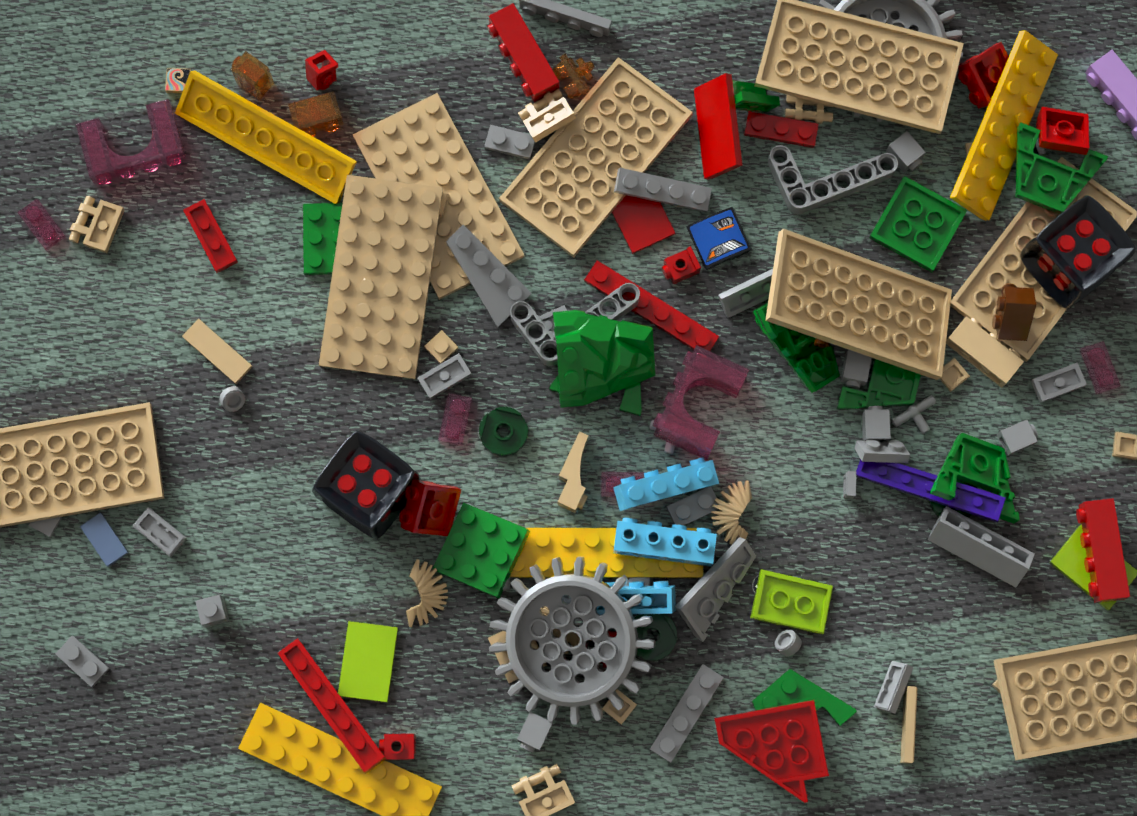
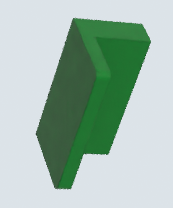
M732 80L737 110L764 113L780 106L779 96L766 95V89L755 87V83Z

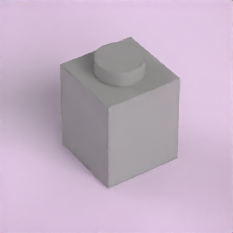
M908 131L893 141L886 150V153L893 154L897 158L898 167L903 173L909 169L914 171L923 163L922 158L926 153Z
M848 349L844 358L840 382L846 383V387L853 389L865 386L868 380L872 357Z
M870 406L868 410H864L862 413L863 441L868 439L889 441L891 439L889 410H883L882 406Z
M1028 420L1003 429L996 434L1002 448L1005 449L1006 456L1024 450L1038 442L1037 431L1033 424H1029Z
M220 594L195 601L200 623L203 627L206 628L230 621L224 597Z
M530 712L517 738L521 742L520 747L531 753L535 749L540 751L553 722Z

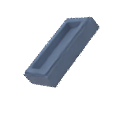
M101 512L80 526L107 567L129 553Z

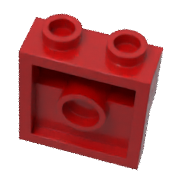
M1002 42L994 44L984 52L971 57L958 66L960 71L958 74L959 80L967 85L970 91L969 100L973 105H977L978 109L989 105L1009 58Z
M1041 107L1036 119V128L1041 130L1038 136L1039 147L1087 155L1089 150V114Z
M412 480L411 486L406 489L405 493L407 498L405 510H402L399 516L401 528L412 533L448 536L453 525L462 489L456 486L439 485L430 481Z

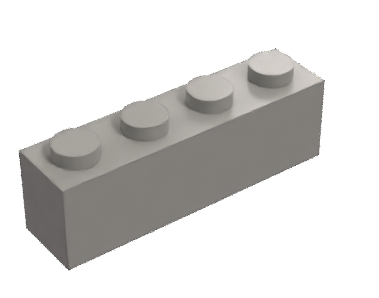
M947 506L937 519L928 537V540L937 546L946 549L1014 587L1018 586L1029 570L1035 553Z

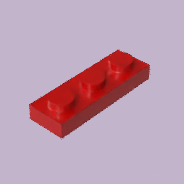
M748 111L744 136L814 148L818 123Z
M205 199L183 209L216 273L238 263Z

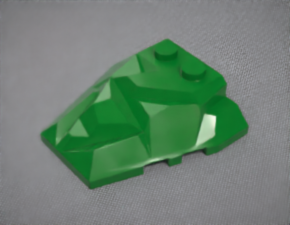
M768 303L752 311L762 333L768 338L780 356L788 362V365L811 393L840 376L832 346L828 348L814 346V337L765 321Z
M580 310L553 312L560 408L585 406L656 376L652 327L624 320L621 322L611 320L602 315L598 317L585 314L584 311Z

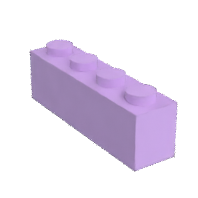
M1110 50L1089 66L1085 72L1087 75L1086 79L1091 86L1097 87L1100 90L1103 101L1115 108L1118 119L1130 126L1132 129L1131 133L1137 140V78L1116 53Z

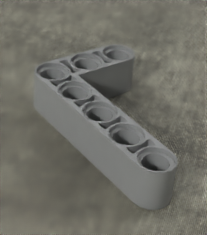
M778 145L770 152L768 166L788 210L798 215L890 179L898 167V160L893 154L884 153L805 184L790 150L785 146ZM777 155L782 156L785 162L778 163L773 157ZM887 163L891 170H883L880 164ZM866 172L869 175V179L860 178L858 173ZM789 176L794 179L795 183L787 184L783 178ZM839 180L845 181L848 187L840 188L836 182ZM822 189L825 191L826 196L819 197L815 194L814 190ZM801 198L804 204L796 205L792 199Z
M623 284L585 311V314L598 317L602 315L617 321L638 305L640 291L635 284ZM625 292H631L635 295V299L626 301L622 295ZM518 301L514 303L510 309L513 325L544 365L554 366L558 364L557 355L553 358H548L544 355V351L548 348H553L557 351L554 334H551L527 302ZM606 306H612L616 312L613 315H606L602 310ZM519 310H524L528 313V316L525 319H518L515 317V313ZM533 329H539L543 334L540 338L534 339L529 333Z

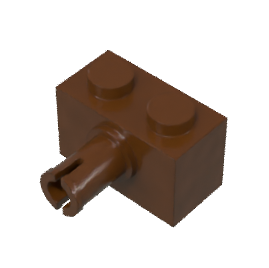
M1006 284L1002 287V296H998L997 299L998 314L993 316L992 327L996 329L998 339L1027 341L1037 305L1034 288H1020L1014 284Z

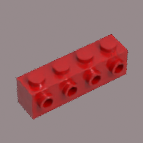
M514 3L489 15L488 31L493 39L497 37L500 42L498 47L503 57H508L511 61L510 69L516 78L520 77L523 82L521 87L526 97L531 96L535 103L544 98V94L552 93L559 89V80Z
M1114 498L1085 501L1078 505L1079 509L1076 510L1078 523L1082 524L1083 533L1080 535L1082 548L1086 549L1087 558L1084 559L1086 572L1090 573L1091 582L1088 584L1090 597L1094 598V603L1125 600L1130 597Z

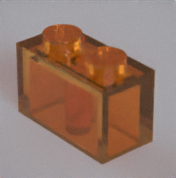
M247 51L242 56L236 57L233 61L231 71L237 85L260 101L274 84L269 68Z
M334 91L288 104L294 126L311 136H315L316 132L322 130L327 132L339 129V125H343Z

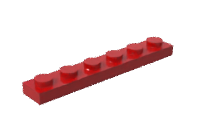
M598 260L584 279V282L607 296L623 284H635ZM636 285L640 291L638 305L631 311L699 354L707 357L719 336ZM625 292L622 295L626 301L635 299V295L631 292Z
M297 638L279 651L278 655L363 772L365 774L385 760V756Z

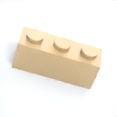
M967 316L946 340V344L1001 388L1024 362L1020 359L1021 356L1017 351L1006 348L995 334L987 333L982 329L980 322Z

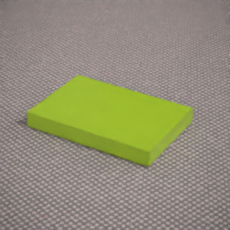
M1079 525L1049 563L1090 596L1088 584L1091 582L1090 573H1087L1085 570L1084 559L1087 558L1086 549L1082 548L1080 535L1083 531L1082 525ZM1124 560L1129 586L1136 578L1137 570ZM1116 601L1100 602L1099 604L1108 611Z
M761 569L759 571L750 619L823 635L833 586Z
M348 621L338 694L341 697L388 703L398 627Z

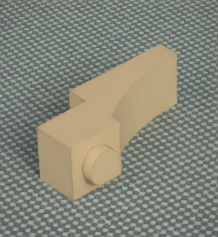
M580 431L559 474V479L566 482V485L558 500V506L576 513L578 508L583 509L588 498L585 495L586 488L581 486L580 479L581 460L588 441V435Z

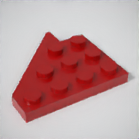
M814 700L714 718L719 744L804 803L808 802L804 780L829 776Z

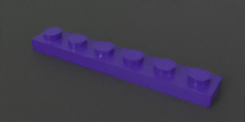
M860 459L856 470V477L997 523L1006 497L956 482L955 497L950 501L930 494L937 475L899 463L862 462Z

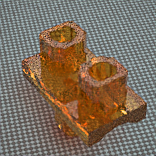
M563 54L559 57L561 62L552 69L560 81L569 75L573 81L563 87L569 98L574 99L582 94L586 96L591 89L583 76H585L587 81L594 78L591 74L595 67L593 62L585 63L581 57L576 60L579 66L577 67L572 57Z

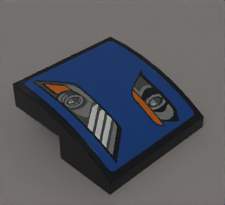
M733 207L709 215L686 226L706 270L752 251Z

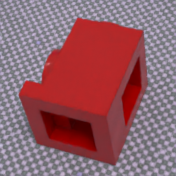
M326 50L305 59L306 79L316 90H325L333 82L337 81L336 68H338V63ZM322 62V67L318 68L316 65Z
M691 246L684 251L665 258L664 266H662L665 278L667 280L671 279L673 284L697 275L701 270V266ZM681 261L685 264V266L683 268H678L676 266V263Z
M384 734V739H379V750L385 756V760H415L416 734ZM394 742H400L401 749L399 751H393L392 745Z

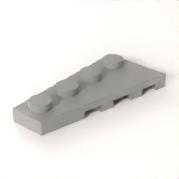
M464 224L446 241L472 287L481 299L485 309L493 319V322L499 327L510 316L512 305L518 301H525L532 293Z
M739 537L675 606L699 641L704 642L708 635L705 633L711 623L715 624L720 616L717 613L724 602L728 603L733 595L732 589L736 582H741L756 558L746 539Z

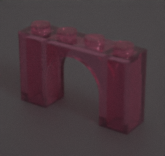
M169 99L146 105L152 128V137L145 150L134 156H121L110 150L104 125L99 118L76 124L88 174L93 183L105 185L110 183L113 178L120 176L121 178H130L135 175V172L142 170L152 172L157 170L158 166L164 164L174 166L180 164L181 160L186 158L173 106Z
M696 345L693 353L687 352L682 363L686 367L683 373L678 371L672 384L676 388L673 393L668 392L663 402V406H666L663 414L658 412L652 426L656 427L654 436L707 460L720 431L693 419L684 407L683 396L694 387L709 386L737 398L749 369Z

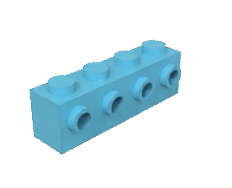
M704 457L689 461L691 466L682 468L680 463L667 467L668 472L659 474L658 470L644 473L645 478L636 480L635 476L621 479V484L613 487L619 510L630 509L719 484L713 460L705 462Z
M623 518V521H617L613 554L710 567L713 565L717 534L711 533V529L697 528L696 531L687 530V526L673 524L672 528L662 527V523L648 521L647 525L638 524V520L632 518Z
M636 581L629 582V586L622 587L618 593L625 601H628L633 595H643V600L638 605L630 608L632 614H672L676 611L675 585H669V581L653 582L654 586H644V582ZM605 582V583L612 587L615 582ZM603 606L597 607V613L603 615L605 608Z

